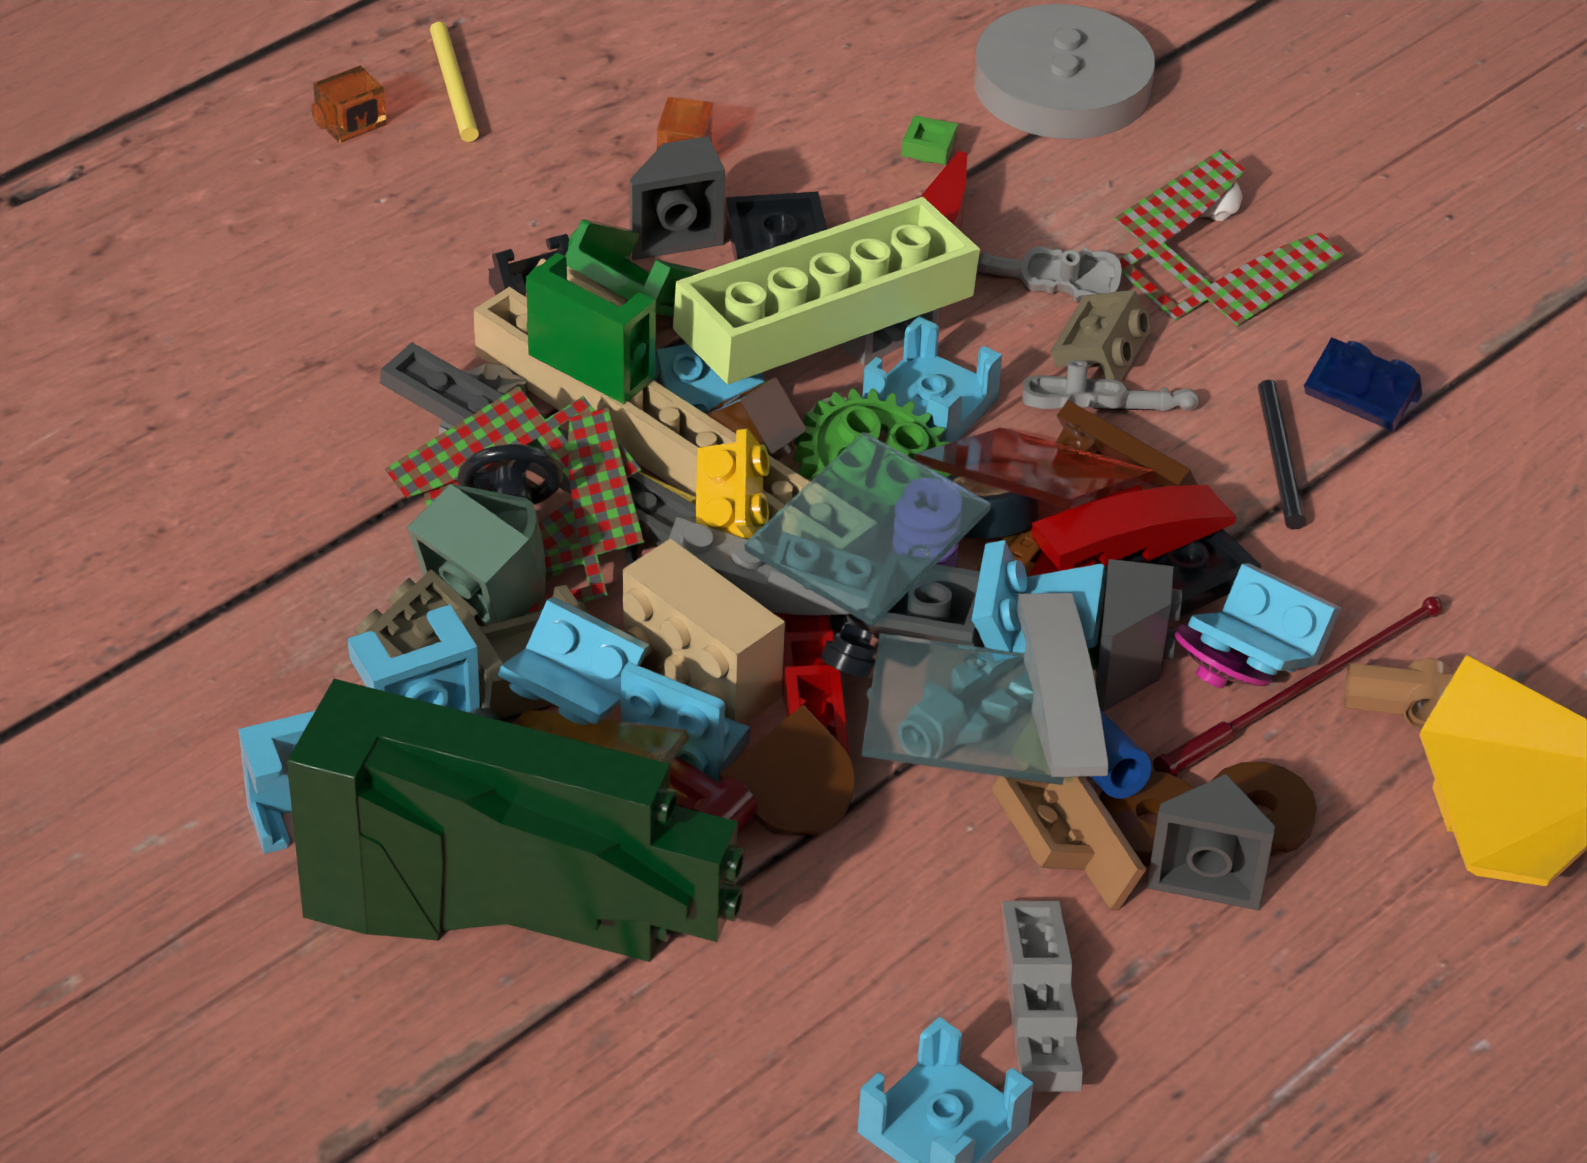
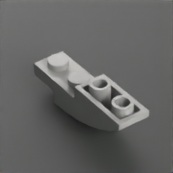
M676 517L669 539L674 540L762 606L775 613L820 616L867 611L884 569L882 566L782 535L779 547L775 549Z

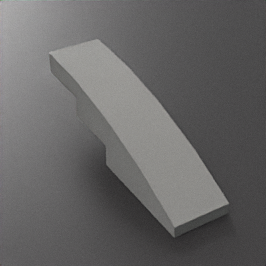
M1019 594L1017 615L1026 641L1024 663L1034 692L1032 714L1051 777L1107 776L1109 766L1100 707L1083 627L1073 594Z
M1002 901L1007 981L1018 1072L1034 1082L1033 1092L1082 1091L1083 1069L1076 1039L1077 1012L1071 987L1072 960L1060 901Z

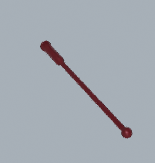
M1435 596L1427 597L1423 601L1422 607L1232 722L1226 723L1221 721L1170 753L1157 756L1153 761L1155 771L1166 772L1177 777L1179 772L1232 741L1236 731L1426 616H1438L1443 610L1442 601Z

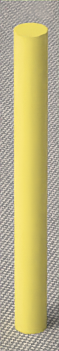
M436 22L431 25L430 33L459 133L463 141L472 142L478 138L479 132L447 25L443 22Z

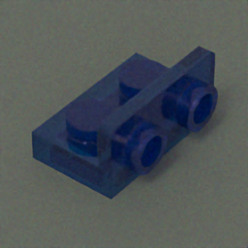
M1333 337L1329 340L1304 384L1305 394L1393 432L1410 402L1418 403L1423 394L1421 376L1411 365L1397 359L1387 361L1373 355L1370 349L1356 341H1347L1345 343Z

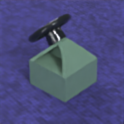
M522 444L497 445L480 450L467 458L459 469L458 485L450 484L407 526L423 576L432 569L478 612L475 619L483 625L524 616L545 595V552L541 530L533 505L541 503L555 494L563 480L561 464L547 451ZM511 460L508 465L502 466L496 471L476 473L488 464ZM531 463L541 466L547 472V478L541 485L526 477V470ZM490 487V491L485 490L483 488Z

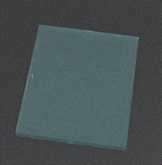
M863 432L744 544L747 553L800 583L805 589L812 590L873 627L990 511L991 503L936 473L929 466L922 465Z
M880 633L872 688H869L867 691V698L870 699L862 748L863 757L1063 785L1064 777H1051L1032 714L1034 692L1024 663L1025 653Z

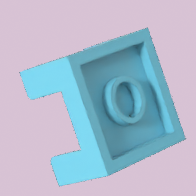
M918 316L905 330L903 359L888 374L882 370V359L875 357L864 368L862 399L867 398L870 389H875L881 401H886L890 393L895 394L897 406L903 407L906 403L912 401L914 402L912 412L918 417L925 413L931 414L927 424L929 428L943 427L945 429L940 442L954 444L998 400L1002 354L982 346L978 353L977 374L937 356L939 327L937 324Z
M451 604L427 613V620L441 642L394 658H390L378 636L373 631L348 638L350 660L366 687L464 712L480 708L477 645Z
M315 711L238 729L247 807L264 854L286 849L290 846V839L281 816L282 814L292 812L287 759Z
M938 1017L920 1035L918 1061L915 1067L885 1094V1076L880 1072L876 1073L861 1087L857 1133L899 1163H991L1028 1127L1034 1082L1014 1068H1010L1006 1072L1004 1094L959 1063L962 1034L954 1026Z

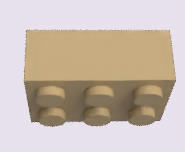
M671 538L623 569V632L649 644L643 658L645 663L667 678L723 700L725 703V717L741 724L747 723L782 698L785 622Z

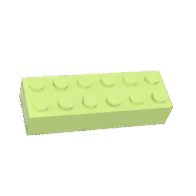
M920 197L676 281L673 330L729 385L973 296L980 248L924 197Z

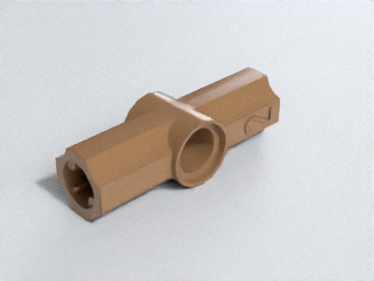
M1420 659L1411 663L1406 669L1348 663L1344 691V708L1404 715V719L1409 725L1421 730L1454 675L1447 664L1436 659Z

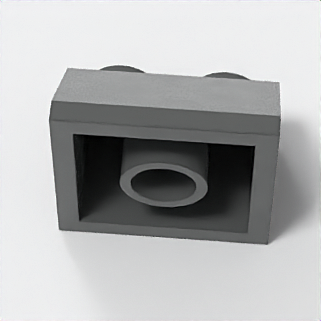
M709 136L663 143L630 179V229L639 234L630 255L632 261L724 244L725 168Z
M889 557L865 615V625L876 639L893 641L903 646L918 645L941 649L951 654L979 656L983 641L971 619L980 571Z
M1109 559L1100 622L1101 633L1097 669L1095 670L1099 707L1103 712L1157 682L1160 679L1162 659L1173 660L1176 639L1174 632L1176 628L1168 627V621H1179L1182 589L1172 588L1174 566Z

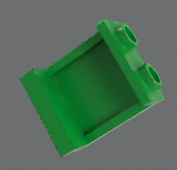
M583 219L569 239L568 251L565 255L567 257V266L627 300L641 292L656 300V314L674 317L676 281L706 270L655 260L649 272L630 260V255L639 237L638 233L631 229Z
M555 253L543 264L536 266L526 276L528 355L622 404L629 401L655 379V299L638 292L619 307L568 281L567 257L559 253Z

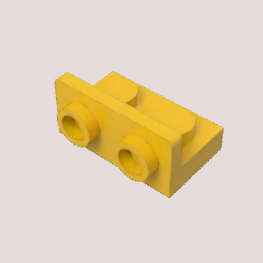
M748 428L736 431V443L697 448L696 523L762 544V525L767 524L769 520V506L767 498L763 493V476L769 474L770 462L765 445H760Z

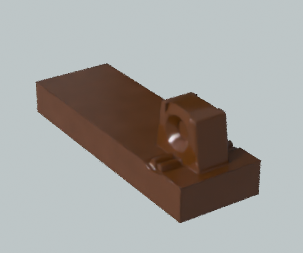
M1067 400L1056 415L1063 430L1053 450L1058 458L1077 469H1081L1095 453H1098L1157 488L1198 485L1188 467L1070 400Z

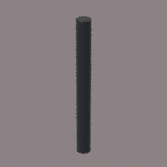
M1264 380L1258 385V392L1285 524L1289 529H1300L1305 525L1306 519L1279 390L1274 380Z

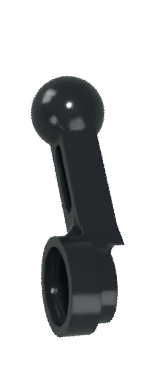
M867 611L831 615L830 623L836 634L833 641L826 642L820 657L821 660L850 675L871 678L877 660L873 658L876 649L870 645L873 633L865 625Z

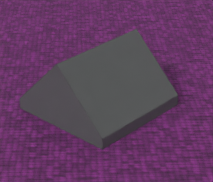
M1227 774L1161 803L1147 888L1259 911L1275 826Z

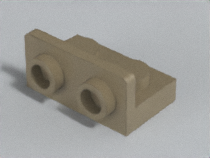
M1136 290L1084 295L1050 351L1056 367H1067L1068 362L1071 360L1085 361L1088 364L1087 367L1100 364L1106 379H1114L1121 382L1150 333V316L1147 310L1142 307Z
M431 569L417 583L411 578L406 579L388 599L392 606L384 614L377 608L374 609L354 632L357 635L368 631L375 632L390 658H394L441 642L427 620V613L429 611L451 604L454 610L467 607L473 618H475L478 612Z

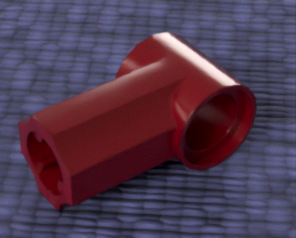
M663 751L654 758V760L670 763V789L676 790L678 794L676 806L738 821V832L756 817L757 802L750 790L739 780L725 777L720 782H717L673 753L667 754Z

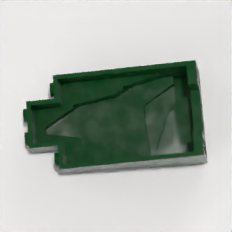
M333 679L287 759L303 918L366 935L437 941L442 932L447 930L508 924L650 962L659 940L667 942L672 931L718 942L726 920L735 922L740 912L744 889L743 887L736 886V882L742 871L745 849L737 847L738 821L676 806L678 794L676 790L670 789V763L338 679Z

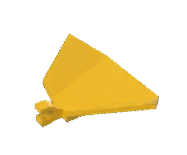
M1466 655L1419 734L1435 778L1432 788L1448 832L1454 833L1467 871L1479 877L1547 887L1587 850V719Z

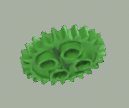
M852 388L846 400L836 392L832 393L828 404L819 400L814 411H808L803 420L807 431L796 437L794 441L797 448L793 455V460L801 463L797 474L805 479H810L811 483L878 526L877 533L882 532L886 523H890L894 529V522L896 521L895 507L904 499L905 490L912 483L922 481L941 483L944 478L954 473L958 460L949 457L954 448L953 443L940 442L945 429L943 427L929 428L927 426L931 417L930 413L917 417L912 413L914 402L910 401L903 407L897 406L894 393H890L886 401H881L875 389H870L866 399H862L859 393ZM884 430L886 438L877 462V474L872 483L871 491H868L865 488L867 475L875 456V445L880 431Z

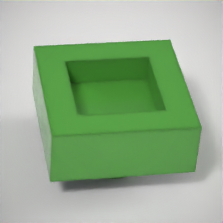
M914 115L902 141L901 156L918 159L925 163L946 165L957 139L958 124Z

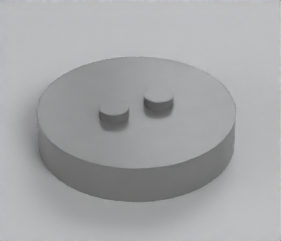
M1036 5L1007 13L996 19L983 31L976 47L974 87L984 107L995 117L1014 128L1034 135L1057 139L1093 138L1123 129L1143 114L1151 98L1155 57L1147 39L1132 25L1112 14L1078 5Z

